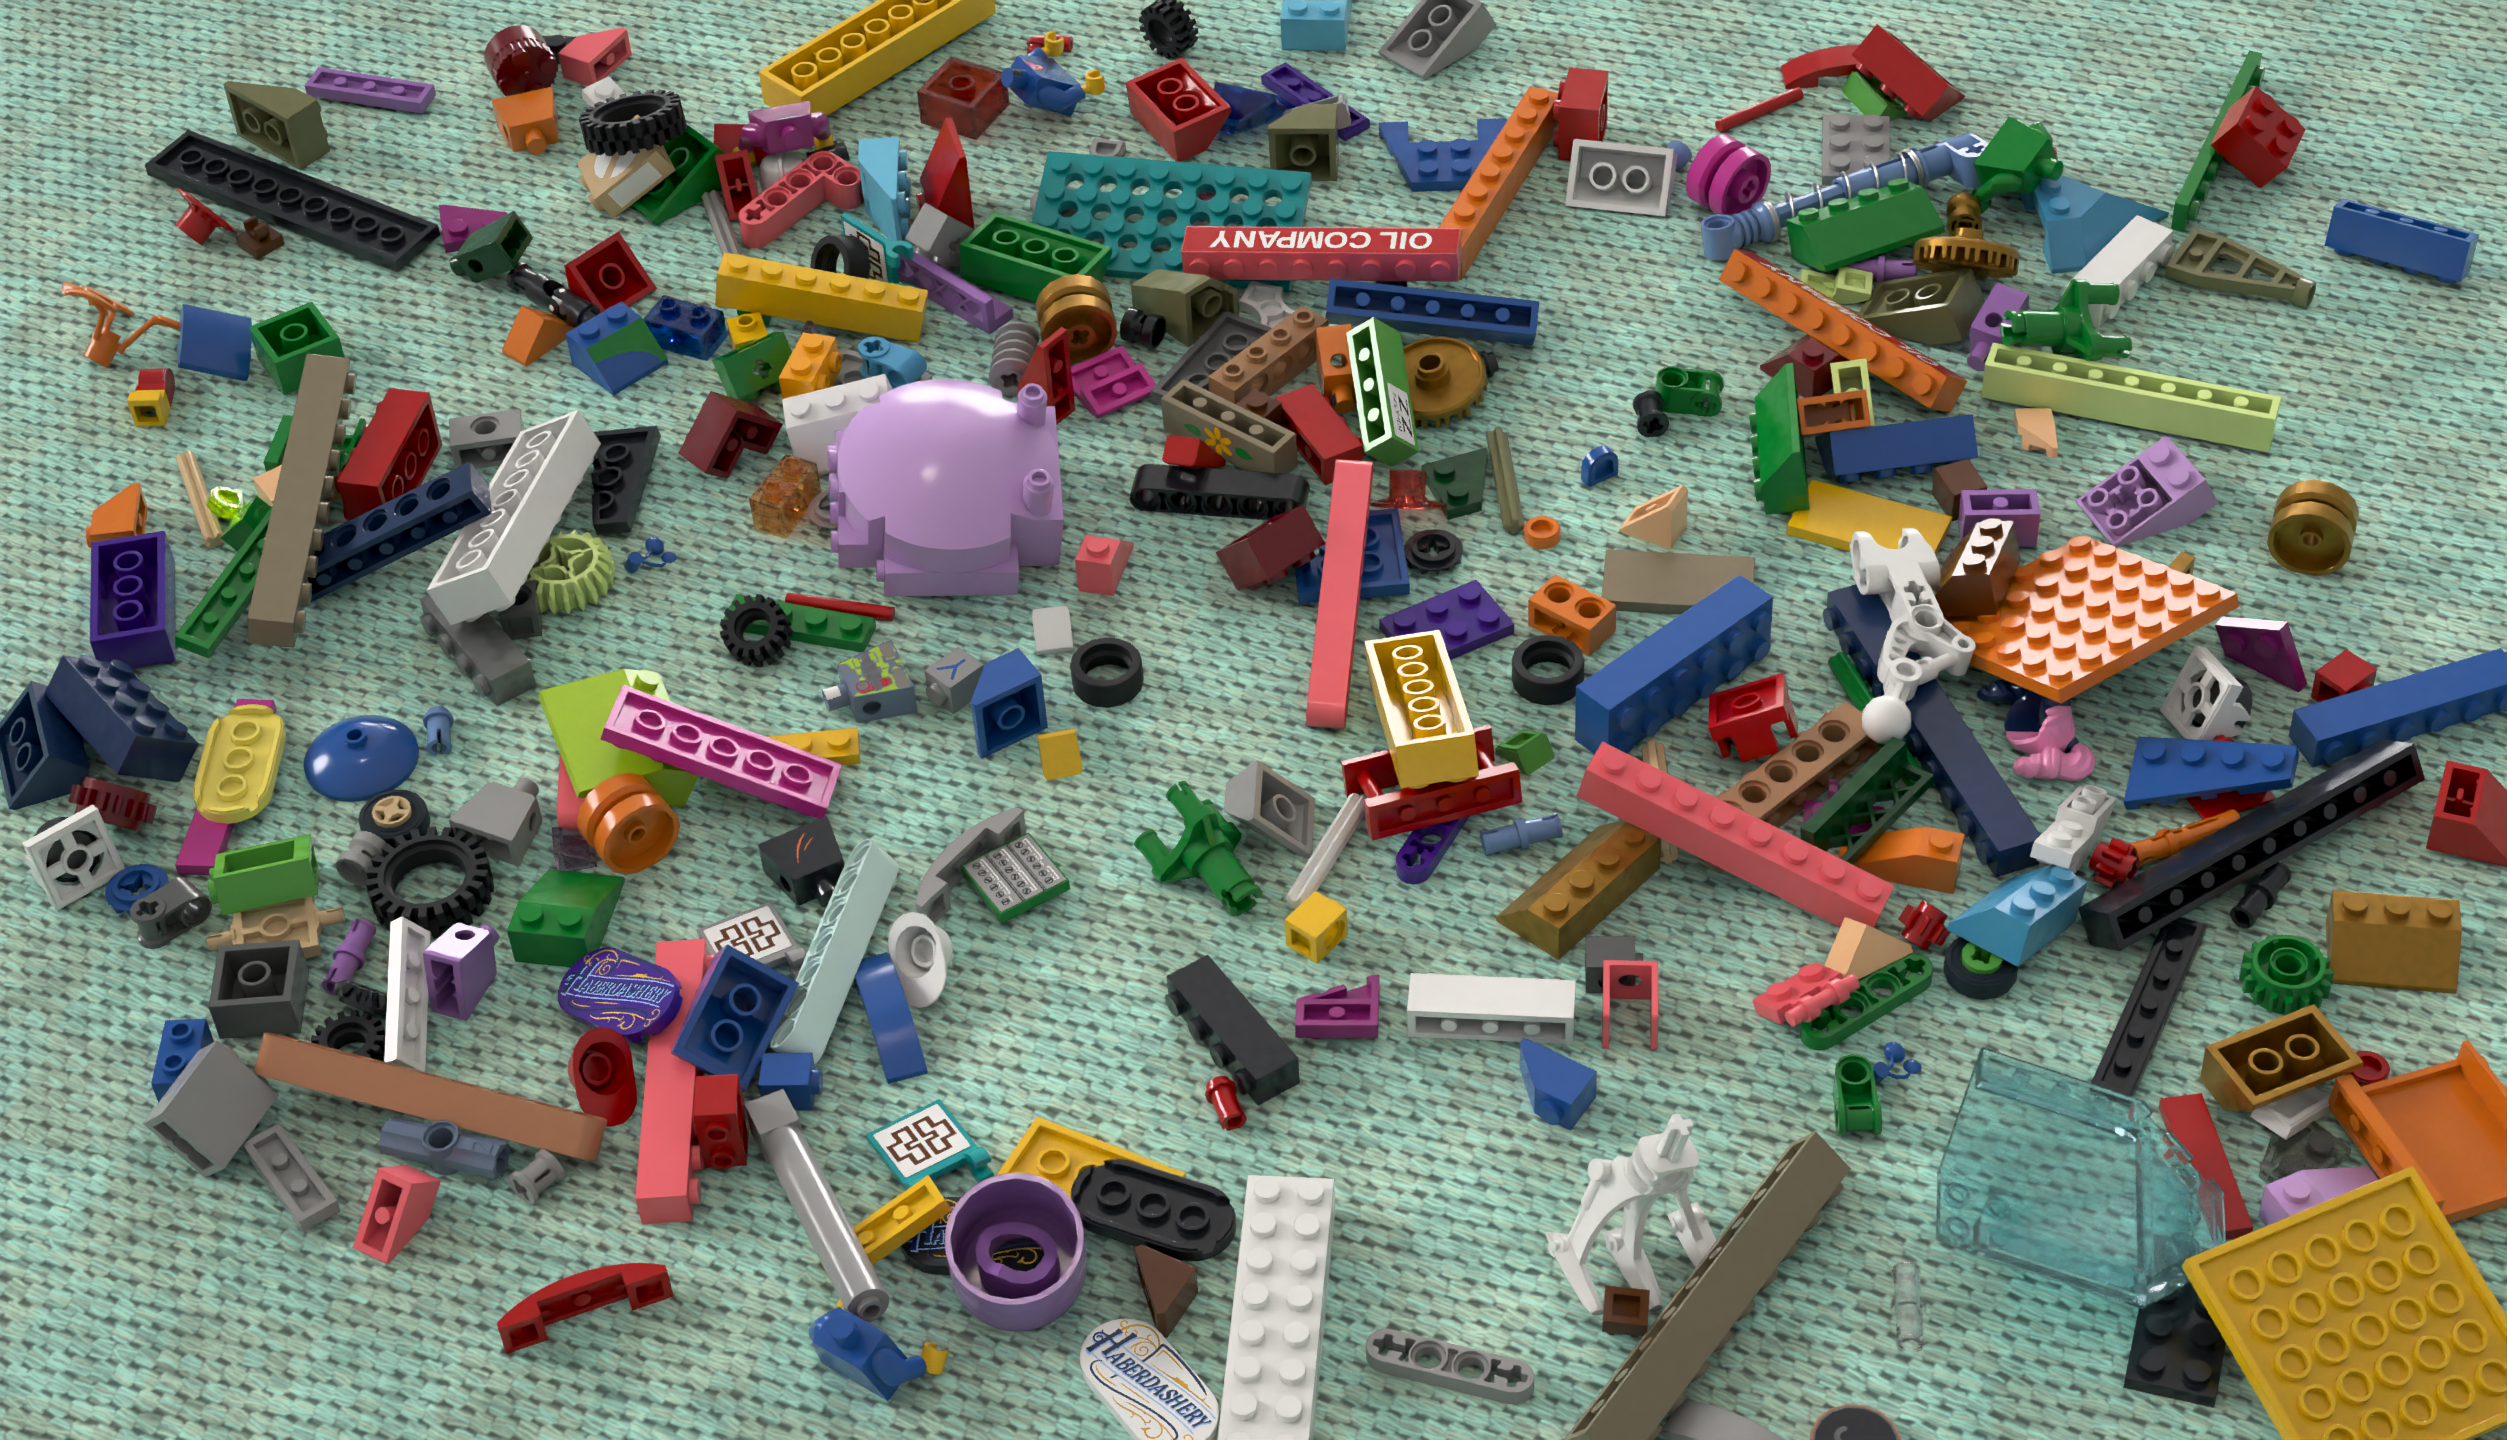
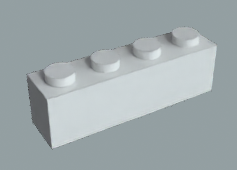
M2137 215L2073 278L2086 279L2089 283L2113 282L2119 286L2120 295L2116 305L2088 304L2090 318L2094 327L2099 328L2108 318L2113 319L2119 307L2126 300H2132L2137 289L2144 282H2150L2155 271L2162 264L2166 265L2170 261L2174 252V246L2171 245L2173 230ZM2069 283L2065 286L2064 293L2067 287L2069 286Z
M1411 973L1407 1006L1408 1037L1521 1042L1523 1038L1538 1043L1573 1044L1576 980Z

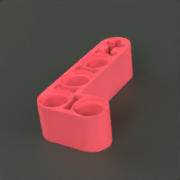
M828 151L812 154L740 210L739 222L742 243L749 248H761L768 245L825 200L844 210H851L861 206L864 199L859 169Z

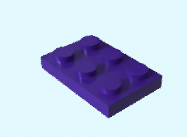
M1473 580L1379 619V629L1386 638L1440 630L1449 659L1452 660L1514 634V623L1477 580Z

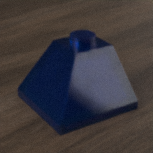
M1215 82L1214 90L1231 107L1230 115L1219 130L1221 133L1234 135L1235 130L1249 131L1282 117L1285 110L1295 108V105L1275 94Z

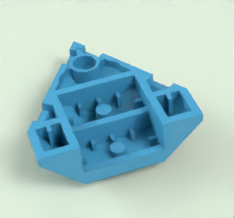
M2061 175L2056 181L2043 177L2033 192H2019L2025 209H2036L2044 227L2043 254L2051 274L2081 271L2137 215L2152 222H2161L2169 215V212L2109 194L2064 175Z

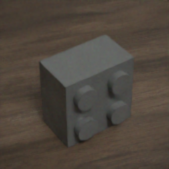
M299 940L218 946L209 1010L220 1039L263 1036L264 1032L273 1034L301 1033L309 969Z

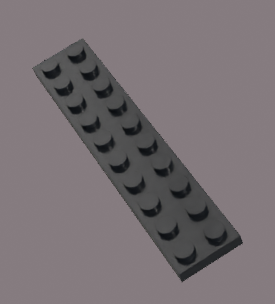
M187 130L145 164L148 176L251 216L255 215L259 219L396 272H399L440 236L438 224L191 130Z

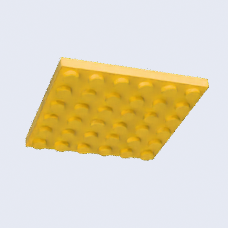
M2413 1166L2190 1257L2181 1266L2283 1440H2473L2507 1425V1315Z

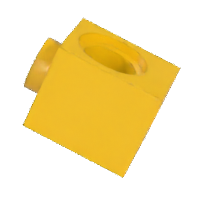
M1317 891L1313 892L1284 919L1286 946L1316 964L1348 935L1347 909L1338 901L1329 899Z

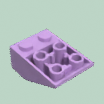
M2167 435L2075 500L2115 548L2190 524L2218 504L2205 478Z

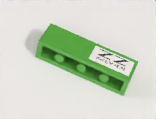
M1372 317L1348 331L1346 335L1364 453L1391 467L1418 453L1419 447L1401 333Z

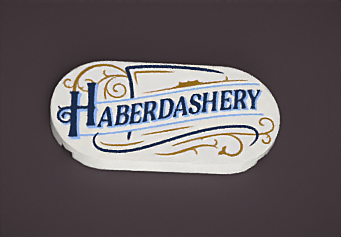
M1116 1319L1098 1326L1086 1337L1080 1350L1082 1376L1086 1384L1133 1440H1214L1219 1424V1407L1214 1394L1155 1327L1136 1319Z

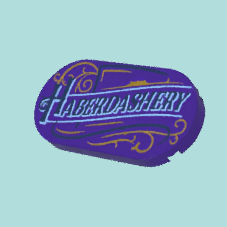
M605 947L589 952L570 967L560 983L558 1003L573 1020L594 1029L598 1027L614 1029L628 1043H637L644 1041L641 1037L649 1033L653 1036L659 1034L674 1020L682 1004L683 997L680 995L682 985L666 968L616 948Z

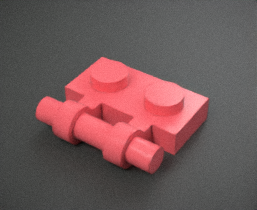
M1813 963L1803 966L1797 974L1784 982L1769 986L1765 993L1752 1001L1758 1015L1780 1025L1787 1021L1789 1025L1794 1027L1803 1021L1809 1023L1821 1015V1010L1832 1004L1838 1006L1849 999L1850 993L1860 988V983L1853 974L1842 978L1841 972L1819 963Z

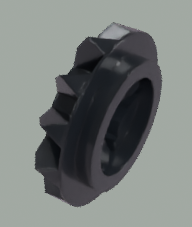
M1438 529L1424 530L1414 534L1407 540L1404 546L1405 557L1409 562L1410 569L1419 568L1422 575L1428 571H1434L1438 576L1441 570L1452 572L1454 565L1461 564L1463 545L1459 538L1450 532ZM1433 547L1434 551H1436V554L1438 556L1431 557V554L1429 553L1430 548Z
M347 980L336 982L333 993L340 996V1002L372 1014L386 1015L387 993Z

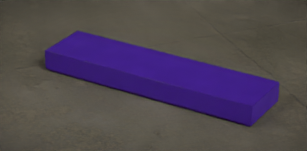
M1286 62L1261 75V84L1294 107L1334 96ZM1349 105L1351 125L1338 130V137L1344 141L1370 128V119Z

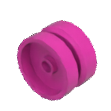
M1727 134L1717 135L1699 150L1691 163L1686 178V192L1690 199L1711 209L1716 214L1732 216L1733 214L1747 211L1753 203L1762 199L1771 178L1770 161L1768 157L1750 147H1746L1745 144Z

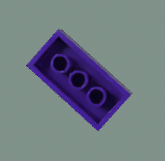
M165 531L92 542L90 644L96 660L104 662L119 660L132 668L176 661L174 637L176 635L175 561Z

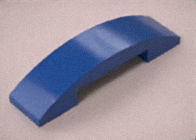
M888 952L863 958L855 975L854 983L858 995L861 997L876 1042L878 1056L887 1083L890 1084L927 1074L925 1059L898 974Z

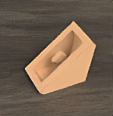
M1681 485L1636 506L1619 530L1623 534L1671 550L1687 526L1688 489Z
M1845 917L1824 966L1841 972L1842 978L1853 974L1859 980L1913 953L1912 946L1869 925Z

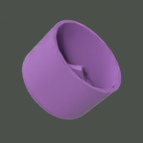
M1006 1173L990 1177L973 1186L960 1198L947 1221L945 1251L954 1290L964 1307L983 1323L1006 1331L1034 1330L1060 1318L1077 1300L1087 1274V1252L1083 1224L1071 1198L1051 1181L1026 1173ZM1017 1239L1033 1241L1044 1252V1256L1036 1268L1026 1272L1013 1270L1004 1264L995 1263L992 1260L993 1254L1001 1245Z

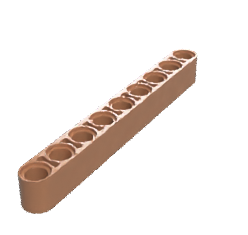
M263 1033L254 1068V1073L259 1076L432 1121H450L459 1128L590 1161H597L607 1123V1119L273 1033Z

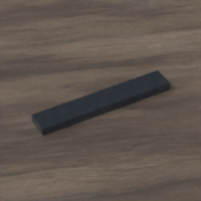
M2180 917L2160 928L2090 1083L2088 1094L2130 1107L2206 934V924Z

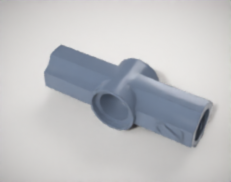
M393 1117L391 1120L387 1119L381 1129L379 1142L382 1154L430 1164L431 1168L440 1175H452L462 1171L492 1179H497L499 1176L503 1177L508 1167L511 1151L508 1142L459 1132L458 1127L454 1123L445 1120L436 1121L428 1125Z

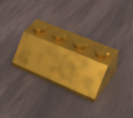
M1624 820L1598 826L1496 916V921L1557 960L1561 959L1660 869L1661 838Z

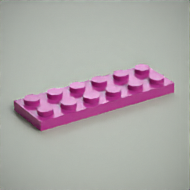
M623 685L600 738L618 748L634 751L650 757L654 761L667 763L686 770L692 775L711 779L724 784L728 788L744 791L760 797L764 801L776 803L796 810L802 815L818 819L825 816L842 764Z

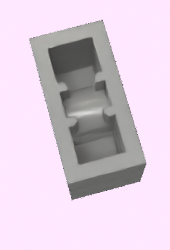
M924 203L905 239L917 245L914 252L950 271L953 265L960 269L959 244L974 229Z

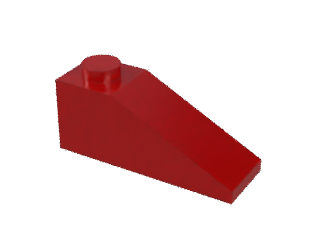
M1063 327L1037 346L1018 384V393L1025 385L1031 383L1038 384L1047 394V406H1055L1056 425L1075 411L1067 329Z

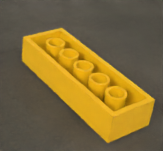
M1440 630L1365 641L1369 682L1400 788L1420 789L1431 783L1444 781L1457 783L1465 781L1469 777L1479 776L1475 734Z

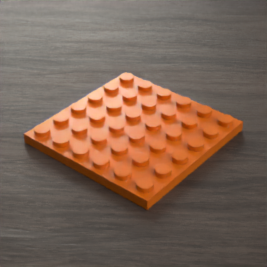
M2081 535L2071 538L2068 543L2055 550L2042 553L2038 559L2025 566H2018L1997 615L1944 617V619L1975 642L1976 647L1970 665L2061 704L2238 608L2239 603L2237 593L2222 588L2217 584H2211L2190 574L2179 572L2163 564H2158L2139 555L2115 548L2113 545H2107L2088 536Z

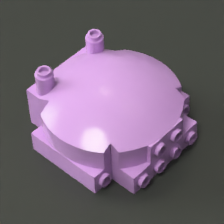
M954 379L918 381L902 385L880 395L879 403L863 407L851 420L845 431H835V445H828L829 472H835V474H829L830 501H836L830 502V524H837V531H831V553H838L839 568L876 567L877 582H884V596L1018 594L1019 566H1054L1060 564L1064 516L1055 406H1047V394L1040 385L1034 383L1025 385L1018 393V402L1014 403L1004 400L1000 390L971 381Z

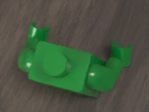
M2008 117L1973 163L1981 186L1974 188L1972 194L1981 203V214L1989 208L1992 202L1991 199L1997 195L2013 192L2031 193L2036 189L2043 177L2054 181L2061 177L2064 168L2063 162L2056 160L2053 138L2042 123L2034 122L2028 126L2014 118Z

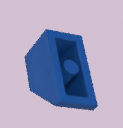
M1523 1038L1520 1042V1071L1534 1114L1540 1116L1548 1124H1558L1571 1131L1596 1098L1597 1071Z

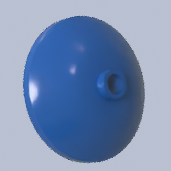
M379 715L350 717L331 725L314 739L304 757V772L311 787L327 798L346 802L369 800L379 793L394 790L409 778L418 763L419 746L411 729L396 719Z

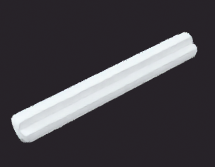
M1357 793L1349 795L1287 893L1286 905L1288 908L1296 909L1313 892L1319 889L1365 815L1364 799H1367L1365 796H1360Z

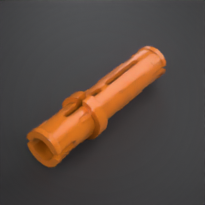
M2231 809L2177 829L2170 830L2164 828L2158 830L2150 838L2129 843L2135 846L2131 855L2140 859L2138 868L2157 860H2166L2241 817L2236 810Z

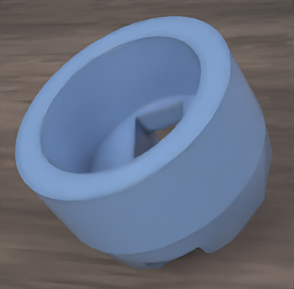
M1673 140L1666 147L1674 149L1677 153L1676 169L1686 166L1692 158L1691 150L1681 141Z

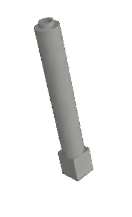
M784 1089L744 1103L754 1140L766 1163L771 1164L845 1310L866 1322L878 1319L889 1306V1296L803 1135L800 1119Z

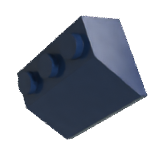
M34 681L28 684L0 722V771L8 807L12 810L70 794L73 784L78 785L79 782H83L90 769L82 735L44 694L48 686Z

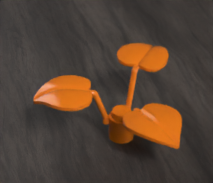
M66 281L62 285L63 296L74 295L83 297L88 300L89 306L94 305L99 311L96 329L83 356L106 368L109 367L117 352L123 355L126 348L153 325L170 327L180 332L179 321L158 314V316H153L120 344L118 342L121 336L110 331L116 312L120 309L131 317L135 313L124 304L111 299L106 294L83 285L80 287ZM107 310H109L110 312H109L108 317H107V319H106V322H105V324H104Z

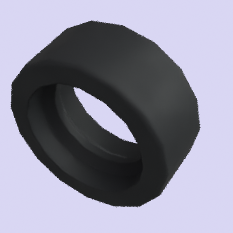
M827 235L821 238L814 247L810 268L837 273V259L841 252L844 262L843 274L869 279V255L863 242L857 237Z
M1540 635L1523 641L1515 649L1512 657V682L1514 689L1522 698L1535 704L1556 705L1569 701L1576 696V686L1584 681V657L1582 651L1574 642L1561 636ZM1553 662L1565 666L1569 671L1558 677L1545 678L1535 676L1528 672L1527 669L1538 663Z
M1108 637L1094 639L1080 646L1071 659L1070 670L1074 692L1083 702L1094 707L1110 708L1123 705L1134 699L1142 689L1144 681L1142 659L1139 651L1127 641ZM1103 665H1118L1128 670L1122 676L1110 680H1096L1086 675L1090 670Z

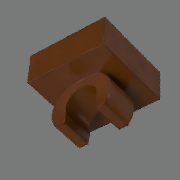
M255 215L243 222L246 231L236 236L238 246L257 260L285 244L282 234L263 221L258 223Z
M1606 1285L1602 1332H1607L1608 1335L1612 1336L1615 1333L1631 1335V1337L1644 1336L1648 1327L1650 1290Z

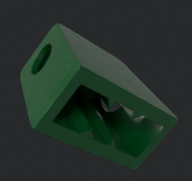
M512 211L470 234L456 256L450 258V267L457 276L467 273L472 282L479 283L514 269L533 237L516 212Z

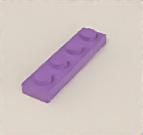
M318 67L304 85L306 94L317 98L422 114L436 96L434 84Z

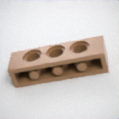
M1301 306L1209 375V392L1234 404L1238 403L1253 389L1272 396L1316 362V328L1329 326V320Z

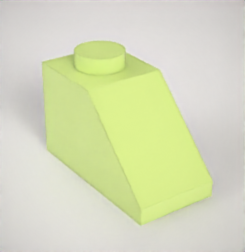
M1866 358L1830 363L1834 394L1866 390L1871 422L1869 427L1875 426ZM1853 406V412L1856 418L1855 406Z

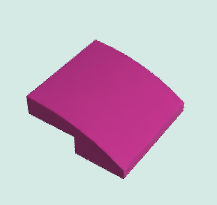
M1123 345L1071 367L1074 396L1096 418L1151 396V390L1156 385L1143 364H1135Z

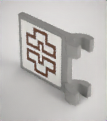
M771 901L697 930L699 938L706 941L709 955L716 954L728 944L770 968L786 962L795 980L806 957L804 949L797 945Z

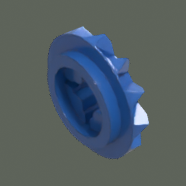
M138 864L127 867L116 873L108 882L105 889L108 905H111L117 914L126 911L130 915V908L134 902L163 887L169 882L167 874L155 865ZM143 884L145 890L140 891L137 896H133L132 893H137Z

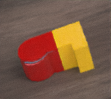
M170 368L140 370L138 386H136L135 392L129 393L127 399L135 427L166 426L175 392L174 374ZM155 408L157 416H144L147 410Z

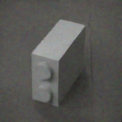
M216 1041L198 1050L143 1122V1125L202 1176L208 1177L225 1169L279 1094L269 1087L266 1078L256 1075L244 1065L233 1049Z

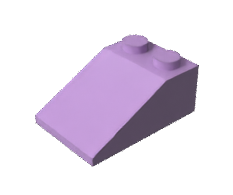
M2369 1166L2301 1170L2265 1185L2258 1217L2265 1226H2268L2377 1181L2379 1178Z

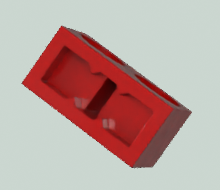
M738 1074L696 1076L693 1118L705 1168L729 1169L733 1166H747L749 1123Z

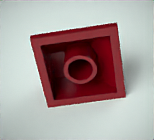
M1807 334L1761 364L1760 370L1773 378L1785 364L1793 363L1798 394L1807 398L1822 396L1833 389L1830 363L1850 360Z

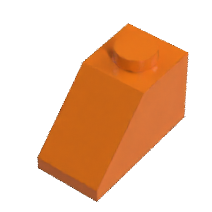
M132 483L93 511L91 526L86 527V541L89 548H91L92 542L145 534L148 507L140 483Z

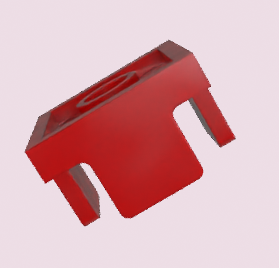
M1784 673L1709 695L1708 729L1713 742L1717 741L1723 759L1731 757V738L1734 740L1742 762L1777 753L1779 745L1771 725L1784 721L1790 738L1798 737V719L1789 698L1788 684Z

